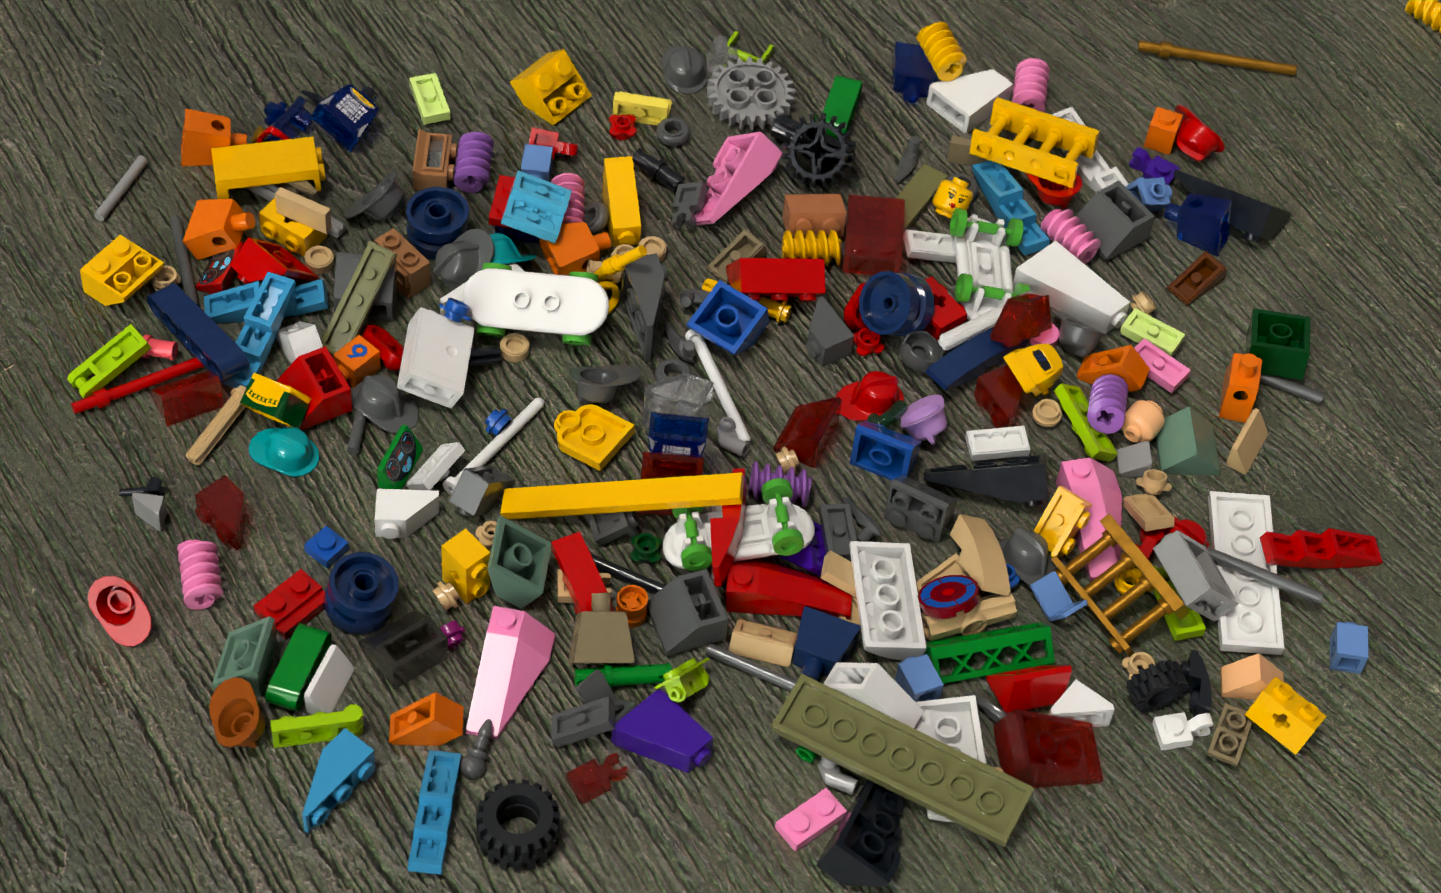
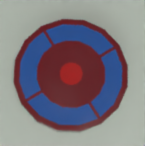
M948 575L936 578L925 584L920 589L917 597L920 609L922 608L925 615L937 619H950L957 616L956 612L964 610L965 614L975 608L980 601L981 594L978 583L973 578L964 575Z

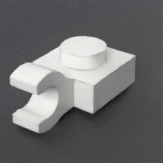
M1185 712L1154 717L1152 724L1160 749L1163 751L1192 746L1193 737L1210 735L1209 727L1213 726V721L1210 713L1199 714L1187 720Z

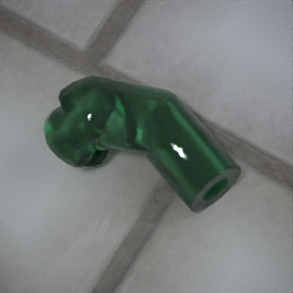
M897 400L881 416L876 413L870 414L867 421L888 428L907 412V404L902 400Z

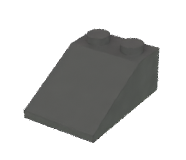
M657 253L646 255L626 265L625 269L622 270L621 298L645 363L651 362L662 314L663 300L667 299L664 281H668V272L666 265L660 263Z

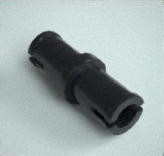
M642 148L637 149L633 154V165L649 174L651 180H658L674 193L677 191L678 184H684L685 178L668 168L665 161L655 159Z

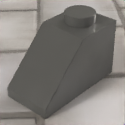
M821 296L817 300L810 324L806 349L812 358H816L823 367L852 353L854 335L827 300Z
M491 465L466 468L463 470L449 501L458 506L457 510L465 516L474 517L487 514L501 499L504 489L510 488L515 480Z

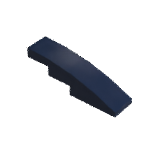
M1011 320L955 348L929 366L925 373L945 391L981 378L986 368L1004 362L1003 356L1011 351L1026 347L1030 337Z

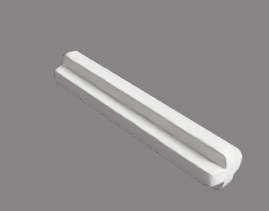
M1003 305L998 306L941 334L938 344L943 350H950L995 326L1007 322L1010 317V311Z

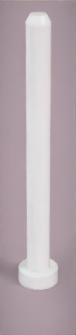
M690 329L685 334V338L694 342L695 349L727 417L735 421L734 429L736 430L737 438L750 443V436L704 341L706 338Z
M540 397L535 398L464 469L484 466L544 407V400ZM463 470L455 478L450 476L443 482V488L449 495L452 496Z

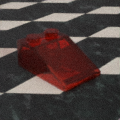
M849 195L842 272L875 275L882 271L900 273L905 199Z
M1014 709L993 725L1000 768L1003 769L1005 774L1034 788L1097 784L1104 781L1092 723Z

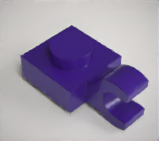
M1137 147L1132 153L1133 158L1128 164L1131 168L1143 172L1142 177L1144 179L1164 177L1165 184L1169 186L1176 178L1173 175L1175 169L1180 170V167L1158 155L1152 160L1148 152L1140 147Z

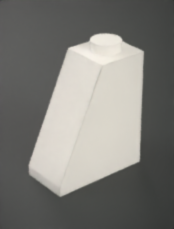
M994 69L957 77L952 81H939L929 86L926 104L967 134L991 116L993 102L997 97L1010 101L1013 83Z
M836 662L823 683L914 729L917 727V722L924 712L878 663Z

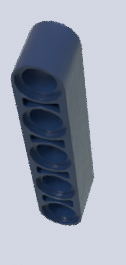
M171 283L147 296V302L153 314L220 382L223 383L249 368L248 360L242 349L178 285Z

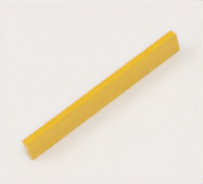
M741 472L504 489L500 514L506 519L737 505L742 504L744 477Z

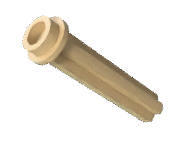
M240 385L231 390V397L187 451L186 457L191 464L193 463L198 466L204 461L243 411L245 406L240 404V401L246 390L245 386Z

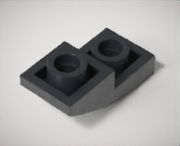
M1191 650L1188 660H1182L1180 668L1189 684V690H1186L1190 694L1188 707L1193 709V717L1199 714L1210 712L1212 695L1210 679L1203 659L1198 651Z

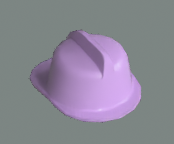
M930 395L908 406L901 414V428H905L915 440H928L934 445L936 443V435L943 432L947 427L944 411L945 404L942 395Z

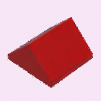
M1041 665L986 675L987 683L1005 713H1011L1055 704L1067 689L1072 669L1071 665Z

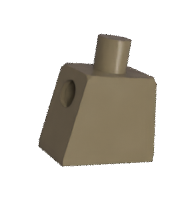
M592 593V611H584L576 615L569 665L633 664L634 653L626 612H611L610 593Z

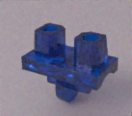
M301 96L286 111L287 105L282 101L279 104L269 102L264 108L265 115L267 116L264 120L267 125L275 123L272 127L277 128L290 139H296L299 136V133L290 127L292 123L302 131H305L311 125L314 116L303 108L306 100ZM270 134L265 142L283 139Z

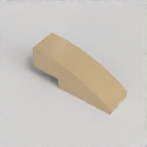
M959 514L950 533V536L962 549L957 561L971 578L977 581L982 591L1008 596L1011 591L1008 571L1000 544L993 530L985 519Z

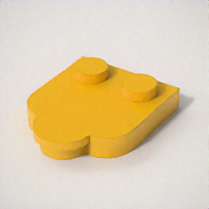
M592 404L581 406L576 412L573 410L563 411L554 422L559 449L598 471H601L635 433L634 424Z

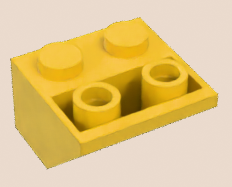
M565 49L545 54L510 81L522 104L551 125H555L592 96Z
M119 235L80 269L83 290L105 306L122 303L157 274L165 264L124 236Z

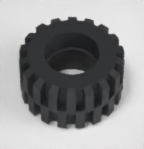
M515 779L508 780V785L505 786L500 782L494 785V792L488 790L484 794V801L480 800L478 812L476 813V838L483 856L488 855V861L493 865L499 862L500 869L507 871L508 867H514V872H521L522 867L532 870L536 868L537 862L541 865L547 862L548 855L552 856L556 851V844L559 842L560 834L559 805L556 800L552 801L553 794L549 790L542 792V785L537 782L534 786L529 785V780L522 779V783H515ZM522 817L532 821L536 826L528 832L515 834L506 831L500 825L510 818Z

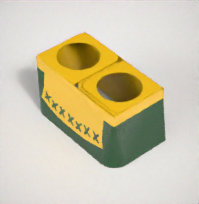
M253 373L240 404L267 418L289 427L300 429L311 398L290 386Z

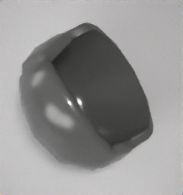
M926 331L908 333L900 347V355L904 364L914 371L923 373L926 372L929 366L941 359L944 353L936 338Z

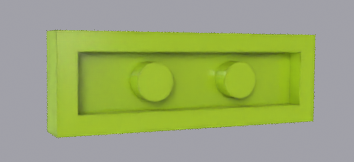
M1061 383L1054 392L1059 399V406L1067 413L1072 422V429L1080 436L1085 445V452L1092 459L1111 462L1118 456V453L1107 434L1096 431L1089 424L1087 418L1089 402L1081 388Z

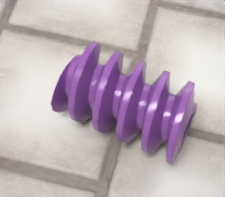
M470 132L461 136L458 142L454 184L461 191L477 193L489 182L494 141L489 135L482 132Z
M1102 375L1092 384L1087 418L1093 429L1109 434L1118 431L1124 424L1128 385L1118 375Z
M754 461L748 495L750 491H753L754 500L758 501L762 495L761 488L767 481L783 478L792 485L793 496L790 499L791 503L795 505L798 498H800L802 507H807L812 475L808 478L806 469H802L797 477L794 467H790L787 474L784 475L782 465H778L775 472L772 473L769 463H766L763 470L760 471L758 462Z

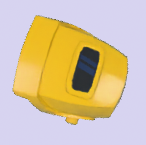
M1049 343L1017 349L1003 356V359L1026 394L1032 392L1035 397L1041 393L1044 396L1049 394L1048 388L1055 384V381L1063 372L1062 360L1054 347Z

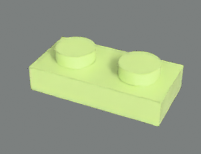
M432 73L409 78V86L423 124L450 120V109L437 74Z
M1134 308L1120 329V334L1137 343H1140L1145 338L1171 357L1182 344L1185 337L1184 333Z

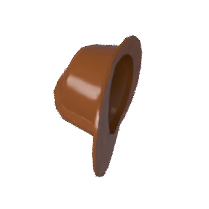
M233 677L225 680L216 688L209 704L210 717L216 739L224 747L249 746L256 748L258 747V739L264 732L266 720L258 706L255 692L251 684L243 678Z

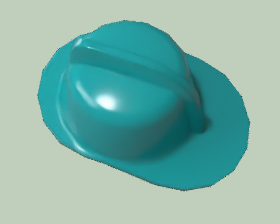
M500 233L489 234L494 244V254L490 263L507 264L537 258L536 255L521 256L512 239Z
M294 427L265 429L258 432L249 444V455L254 462L291 477L304 476L310 473L319 461V450L314 442L309 440L303 431Z

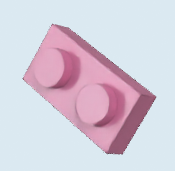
M1145 338L1135 347V350L1150 368L1147 377L1170 393H1173L1189 377L1191 372L1189 368Z
M825 788L778 820L775 824V829L796 852L840 822L846 815L847 810Z

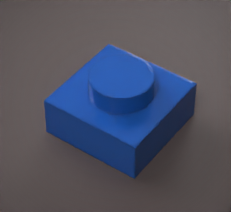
M325 526L304 544V549L311 557L328 568L349 550V543L328 526Z

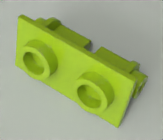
M694 657L663 674L665 681L655 686V689L664 686L672 701H684L695 692L708 686L709 675L702 664L709 661V657L699 662Z

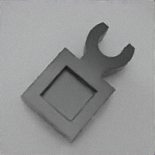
M704 182L678 184L672 206L676 211L672 217V223L677 229L681 228L684 220L690 228L695 226L696 218L694 212L702 211L708 189Z

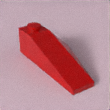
M759 558L733 562L727 574L726 612L802 616L804 606L835 617L841 616L851 619L852 595L825 580Z

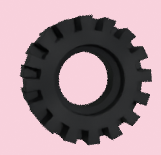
M1163 660L1158 661L1157 665L1152 663L1148 665L1149 668L1140 669L1138 671L1139 674H1133L1131 676L1132 680H1128L1126 685L1136 709L1142 713L1145 711L1150 713L1154 709L1157 711L1162 710V707L1165 705L1169 707L1172 705L1171 702L1179 701L1181 699L1180 696H1185L1186 690H1189V684L1179 664L1176 661L1172 662V660H1167L1165 663Z

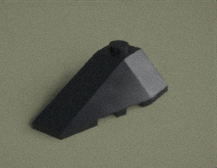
M1175 169L1173 174L1233 227L1244 231V238L1259 243L1260 238L1270 241L1290 219L1292 214Z
M1046 454L1006 458L1002 465H997V462L988 460L974 464L973 469H967V465L959 464L929 468L924 471V480L1014 502H1024L1025 506L1042 505V500H1048Z
M867 779L826 845L816 866L842 885L886 887L900 863L901 853L898 852V841L902 837V829L899 828V818L903 812L904 797Z

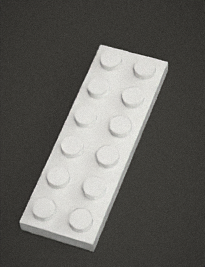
M1210 491L1208 509L1212 548L1277 574V566L1266 563L1259 538L1267 531L1273 532L1270 495ZM1215 563L1239 603L1217 619L1220 651L1282 655L1284 639L1279 588Z

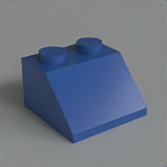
M719 280L686 326L736 356L753 346L768 326V308Z
M866 420L859 423L856 427L850 464L892 481L902 475L909 478L918 460L922 442L915 440L911 436L902 435L887 429L883 425L874 424Z

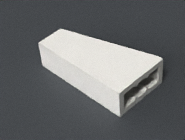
M1054 241L1016 268L1013 280L1014 288L1017 283L1028 284L1030 287V297L1106 334L1113 328H1120L1128 318L1127 311L1130 302L1057 241Z

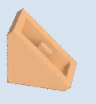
M1260 653L1222 666L1220 668L1221 697L1256 700L1275 676L1284 682L1283 672Z

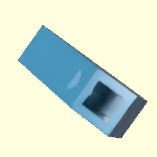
M346 728L321 752L302 813L304 831L307 833L315 826L322 825L328 818L330 811L338 803H344L350 797L353 788L361 780L366 781L375 770L374 750Z

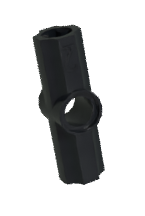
M779 114L771 129V136L790 144L791 140L784 136L785 133L788 132L794 135L796 132L791 128V124L795 123L799 128L802 127V124ZM813 127L804 132L798 143H813L818 127ZM826 132L827 144L830 147L842 149L840 140L828 135ZM821 136L820 142L816 143V147L805 148L815 152L817 159L822 158L821 154L833 153V151H827L822 148ZM848 147V152L855 153L856 147ZM801 153L803 157L812 160L808 154ZM827 157L825 160L837 165L840 158ZM847 157V161L851 162L852 158Z

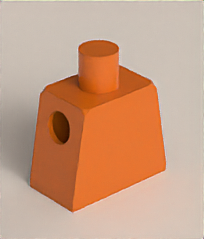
M185 109L181 141V166L213 165L211 148L247 144V134L231 133V119L229 117Z
M233 199L197 200L182 242L197 260L235 249L239 246L244 230H250L255 227L254 215L251 212L244 213Z
M582 221L561 224L556 242L552 243L540 238L539 246L552 273L569 276V272H586L588 260L599 261L600 251L610 249L611 241L607 232L592 235L588 225Z
M1234 353L1224 376L1218 418L1246 423L1258 393L1262 368L1261 358L1251 353ZM1243 391L1242 400L1236 399L1234 393Z

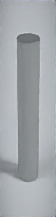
M142 155L137 157L95 212L94 216L97 220L104 221L147 165V158Z

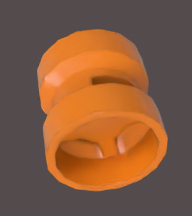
M637 585L622 587L617 594L616 612H626L629 628H636L646 620L648 595L643 588Z

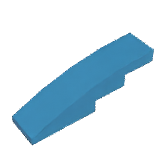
M990 160L972 165V171L998 219L1004 220L1003 227L1007 228L1011 218L1023 221V235L1020 244L1017 246L1025 256L1046 248L1049 245L1050 239L1036 224L1037 214L1023 199L1024 189L1002 164Z
M267 272L243 318L245 325L235 342L246 355L249 368L223 382V385L237 388L241 385L247 388L253 373L260 374L286 313L296 284L295 280Z
M323 279L295 286L284 317L297 316L329 308L327 286ZM256 281L204 296L205 313L215 323L244 322L243 318L261 285L260 282Z
M429 750L419 793V806L414 824L408 871L442 874L457 790L461 753Z

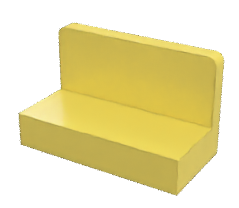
M621 91L615 92L613 115L630 114L635 116L637 123L657 126L661 120L669 118L672 101Z

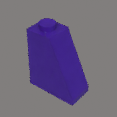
M659 688L615 723V729H612L611 742L619 748L689 773L696 766L702 767L710 760L713 737Z

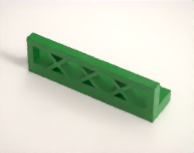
M1042 622L926 642V650L923 654L928 655L943 684L1055 663L1051 627ZM1043 640L1045 657L1032 658L1026 653L1033 642ZM1024 644L1021 649L1016 645ZM1011 646L1018 651L1011 663L1003 664L996 659L1003 647ZM994 649L991 654L986 651ZM975 652H982L988 657L980 669H972L966 664ZM964 655L961 660L956 656ZM1023 656L1028 659L1020 661ZM951 657L958 662L951 674L940 676L938 659ZM993 661L998 664L996 666H991ZM963 667H965L967 670H969V671L960 672Z

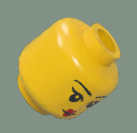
M954 177L952 181H941L932 200L934 206H936L935 211L950 219L956 208L967 211L974 196L972 191L967 189L969 183L957 177Z

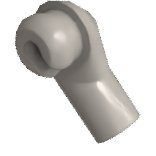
M722 418L719 421V426H717L719 445L728 451L745 457L750 449V444L737 438L736 430L734 429L735 421L732 418Z
M822 757L819 761L818 769L824 783L829 787L853 795L858 779L843 775L838 764Z

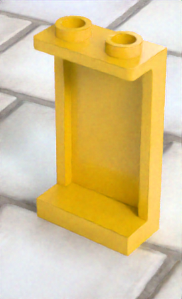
M313 137L211 148L218 199H229L228 189L303 180H314L315 189L319 192L321 191L320 181L326 180L321 147L315 148Z

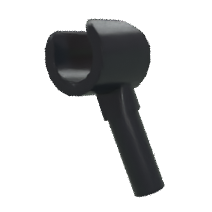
M152 477L149 479L146 487L119 489V495L132 496L136 492L162 496L165 487H161L163 481L160 478Z

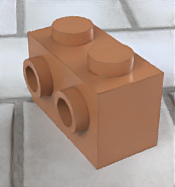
M785 194L782 219L785 229L790 230L792 237L795 236L797 230H801L804 237L808 230H812L815 237H817L820 230H823L827 238L829 232L835 230L839 237L843 236L846 210L840 194Z

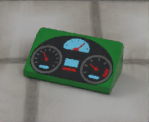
M403 424L400 426L377 468L379 488L402 489L423 452L421 443L407 425Z

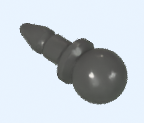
M487 719L479 728V735L475 739L474 748H467L466 752L468 755L460 762V772L466 779H479L485 772L486 765L484 760L488 759L489 755L484 753V750H486L489 742L488 738L492 733L491 719Z

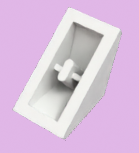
M1076 679L1050 709L1046 729L1058 730L1109 726L1114 713V705Z

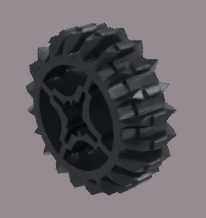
M811 113L810 123L807 122L804 116L800 117L802 127L799 128L797 124L792 123L791 128L796 133L793 135L786 132L784 136L790 139L791 143H782L781 145L784 149H790V153L782 155V159L791 158L792 163L785 166L786 170L795 167L796 171L792 174V178L796 179L802 174L801 184L805 185L810 178L812 179V188L817 187L818 180H821L823 188H827V178H831L832 183L837 184V173L843 178L847 176V173L842 169L843 166L850 169L854 166L851 162L847 161V157L856 158V153L848 152V147H855L856 142L847 143L846 138L853 135V132L848 131L843 134L841 130L846 127V123L842 122L836 127L837 117L832 116L828 123L826 122V113L821 114L820 121H817L815 113ZM813 127H818L813 143H798L804 132ZM826 128L836 134L842 149H836L827 144ZM821 136L822 148L827 151H833V153L821 154L822 158L818 159L817 165L816 153L805 148L816 147V143L820 142ZM797 152L806 153L811 157L812 172L806 170L801 165ZM825 158H840L839 163L833 170L820 174Z

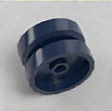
M444 187L426 188L414 194L408 201L406 208L408 242L426 259L435 260L436 254L445 244L453 243L459 236L470 230L469 207L466 199L460 193Z
M882 271L871 276L863 286L859 297V311L864 324L869 330L879 335L905 337L908 333L923 331L930 323L934 312V296L931 287L922 277L910 273Z
M355 552L345 555L337 561L329 575L328 585L324 594V609L329 620L338 628L353 634L374 632L386 624L392 613L399 590V580L393 566L384 558L367 552Z

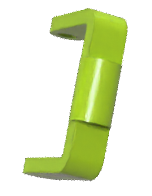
M734 31L725 45V55L735 60L740 58L743 62H747L748 57H751L752 61L756 63L759 59L758 57L732 48L740 35V32ZM770 44L761 57L762 64L765 65L775 48L774 45Z

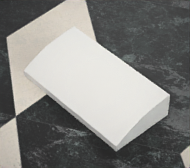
M850 541L849 548L864 650L897 660H904L911 656H922L926 650V642L917 597L918 592L910 543Z
M975 695L916 702L924 710L917 722L916 730L986 764ZM927 809L928 819L953 822Z

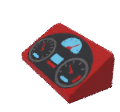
M240 242L237 248L212 256L196 285V290L210 294L227 290L237 272L230 265L244 243Z

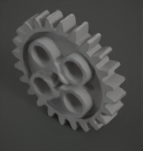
M748 57L747 62L737 58V64L728 60L726 67L719 65L718 72H712L711 79H708L706 98H708V106H713L712 113H720L719 120L721 121L728 118L729 126L737 122L739 123V129L749 125L750 130L753 131L755 125H759L764 130L765 123L773 127L779 114L790 115V108H793L795 89H793V81L788 80L789 74H781V66L773 69L772 61L764 65L762 64V58H759L756 63L752 61L751 57Z

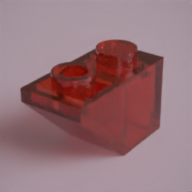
M1026 291L1007 299L990 334L991 340L1003 342L1004 346H1016L1021 343V340L1039 337L1041 332L1051 329L1049 295Z
M1006 364L978 377L974 397L978 405L983 406L990 415L995 427H1013L1022 387Z
M224 475L195 495L197 505L195 512L202 523H209L215 529L217 537L224 544L229 543L237 551L242 547L246 518L245 496Z

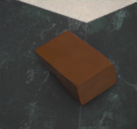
M1205 251L1167 286L1166 290L1183 304L1189 306L1219 284L1226 277L1227 268Z

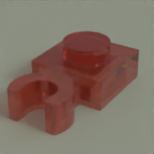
M617 753L607 756L604 764L600 766L593 759L566 773L567 782L582 804L611 790L610 780L621 781L626 778L628 771L626 766L618 770L611 767L619 763V755Z

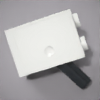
M420 307L408 324L397 388L452 408L464 393L468 367L498 364L502 360V351L499 348L497 349V347L471 349L475 328L462 322L452 321L432 310Z

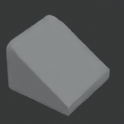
M1149 441L1116 450L1118 453L1116 459L1119 476L1143 477L1144 472L1151 469L1152 458Z
M133 493L132 500L135 514L158 531H162L167 515L164 496Z

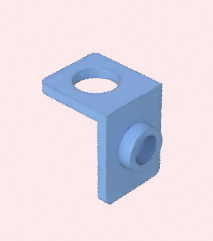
M1054 571L1030 585L1049 622L1066 618L1088 604L1086 599L1073 603L1057 573Z

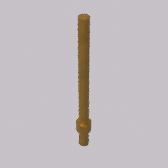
M1139 40L1137 51L1158 54V57L1163 58L1174 56L1295 76L1297 71V65L1173 46L1171 42L1165 41L1154 43Z

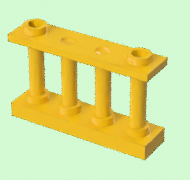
M997 97L992 107L990 125L992 126L988 132L978 129L973 130L969 154L1073 188L1079 164L1076 160L1080 155L1093 158L1096 153L1100 131ZM1004 129L1016 133L1017 136L1011 141L999 137V134ZM1031 138L1043 142L1038 150L1024 145L1027 139ZM1054 146L1069 151L1065 158L1050 154Z

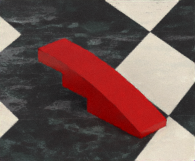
M745 468L732 469L733 473L742 472L744 477L742 504L722 505L723 517L710 518L712 568L715 587L722 586L734 562L742 538L747 496Z
M1328 528L1322 534L1297 530L1290 536L1267 531L1259 537L1267 564L1301 568H1354L1378 566L1383 563L1375 536Z
M580 531L551 541V550L563 572L562 580L575 604L574 611L576 615L580 612L592 611V593H607V590ZM611 603V612H615Z

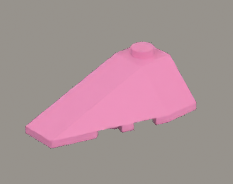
M762 132L726 138L714 159L713 166L716 170L714 176L708 177L706 184L710 188L706 193L702 211L696 212V225L714 224L777 168L778 160L783 152Z
M1083 458L1062 461L1056 479L1057 488L1064 486L1093 504L1089 510L1092 516L1088 524L1082 530L1079 528L1075 535V540H1077L1076 543L1081 554L1103 536L1101 533L1105 531V528L1100 520L1110 513L1121 527L1122 493L1114 471L1096 460ZM1118 544L1113 548L1109 546L1085 565L1090 581L1096 579L1120 560L1121 548Z
M493 606L469 712L466 734L478 736V731L487 719H491L492 733L489 738L498 739L516 713L517 707L526 693L529 694L535 680L541 671L544 672L550 662L556 634L525 611Z

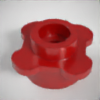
M630 114L611 115L609 117V123H611L609 133L618 140L631 138L637 131L634 128L635 116Z
M868 327L853 334V342L856 343V353L858 355L866 356L873 352H883L884 345L880 343V335L869 330Z

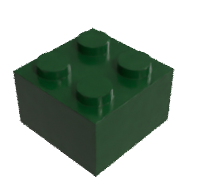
M1253 308L1246 335V353L1254 354L1262 359L1261 374L1303 380L1310 355L1311 317Z

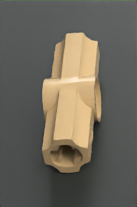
M1009 593L1008 596L992 594L981 597L978 605L970 612L965 614L964 610L956 612L957 616L950 619H937L923 613L921 617L924 636L929 641H933L958 633H962L963 636L980 633L987 625L1015 618L1017 610L1015 599L1012 593Z

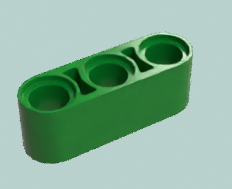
M836 75L823 113L827 114L826 122L828 123L832 116L837 117L836 127L845 122L846 127L841 130L845 134L849 131L859 102L863 81ZM826 128L828 135L839 139L834 132Z
M302 623L297 626L268 685L265 696L267 703L295 712L300 710L305 701L304 693L330 647L331 632Z

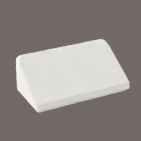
M332 644L329 647L304 693L305 708L308 713H332L354 672L352 663L337 645Z

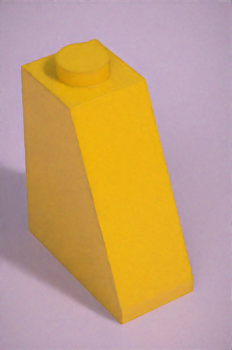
M632 156L604 158L602 198L603 203L609 209L607 224L612 247L623 244L630 246L638 245L641 238V220Z

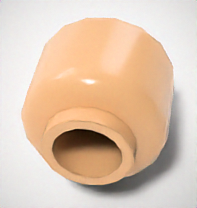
M1150 400L1134 402L1126 411L1124 424L1121 427L1125 437L1129 441L1136 443L1151 442L1164 426L1163 411L1157 403Z

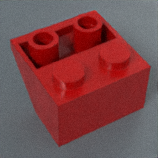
M326 346L298 356L276 380V382L290 386L311 398L300 430L352 411L351 389Z

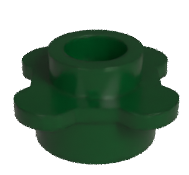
M642 533L632 538L631 544L634 548L630 558L634 562L642 560L657 563L660 561L661 555L658 551L662 541L659 537L650 533Z

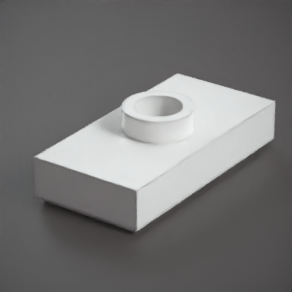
M907 229L902 235L907 257L956 263L954 236Z
M1025 426L966 431L965 439L971 461L1029 456L1031 449Z
M459 442L440 445L407 482L406 486L409 490H431L437 482L442 481L450 473L449 468L463 454L465 449Z

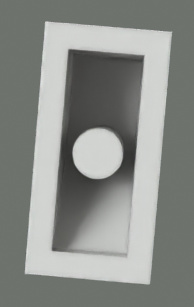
M301 321L279 329L275 338L290 364L298 356L323 347L315 324Z
M377 489L374 519L376 537L388 539L397 537L407 538L439 514V491Z

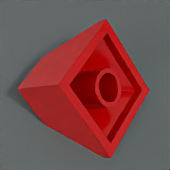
M250 237L247 238L230 265L239 273L237 277L246 284L259 281L261 284L267 272L293 279L295 283L313 282L319 278L282 245Z

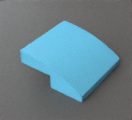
M518 171L510 191L501 224L555 243L559 236L572 190Z

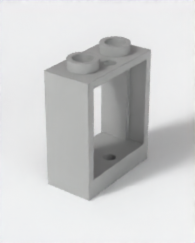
M1176 530L1174 533L1164 536L1161 542L1153 548L1188 608L1215 622L1239 604L1208 550L1202 544Z

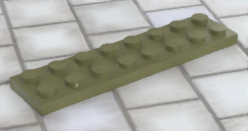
M802 673L771 725L772 732L1003 847L1008 843L1034 793V787Z

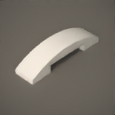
M1073 107L1052 114L1053 116L1086 126ZM1062 149L1064 155L1066 156L1069 151ZM1097 150L1092 159L1080 155L1076 160L1079 163L1078 175L1096 193L1117 181H1120L1125 187L1129 185L1117 167L1110 169Z

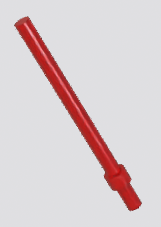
M195 357L108 390L102 388L94 391L92 396L71 403V408L74 414L94 407L100 409L111 405L113 400L205 366Z

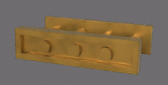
M1109 513L1100 520L1105 528V531L1101 533L1103 536L1065 566L1056 555L1051 560L1057 567L1054 572L1057 573L1062 584L1065 586L1067 583H1070L1081 598L1087 600L1089 608L1110 632L1112 637L1108 641L1119 654L1125 651L1131 657L1134 652L1128 643L1165 614L1170 615L1174 612L1181 620L1190 612L1184 602ZM1118 544L1124 552L1120 555L1121 559L1082 588L1073 575L1109 546L1113 548ZM1137 567L1142 573V576L1138 578L1140 581L1101 611L1091 598L1128 568L1132 570ZM1155 589L1161 596L1157 601L1159 604L1119 634L1109 621L1145 592H1152Z

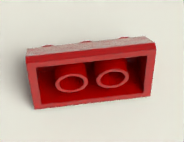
M739 258L726 266V274L730 286L754 301H760V297H771L773 302L788 301V297H799L800 302L816 301V297L825 294L824 259Z

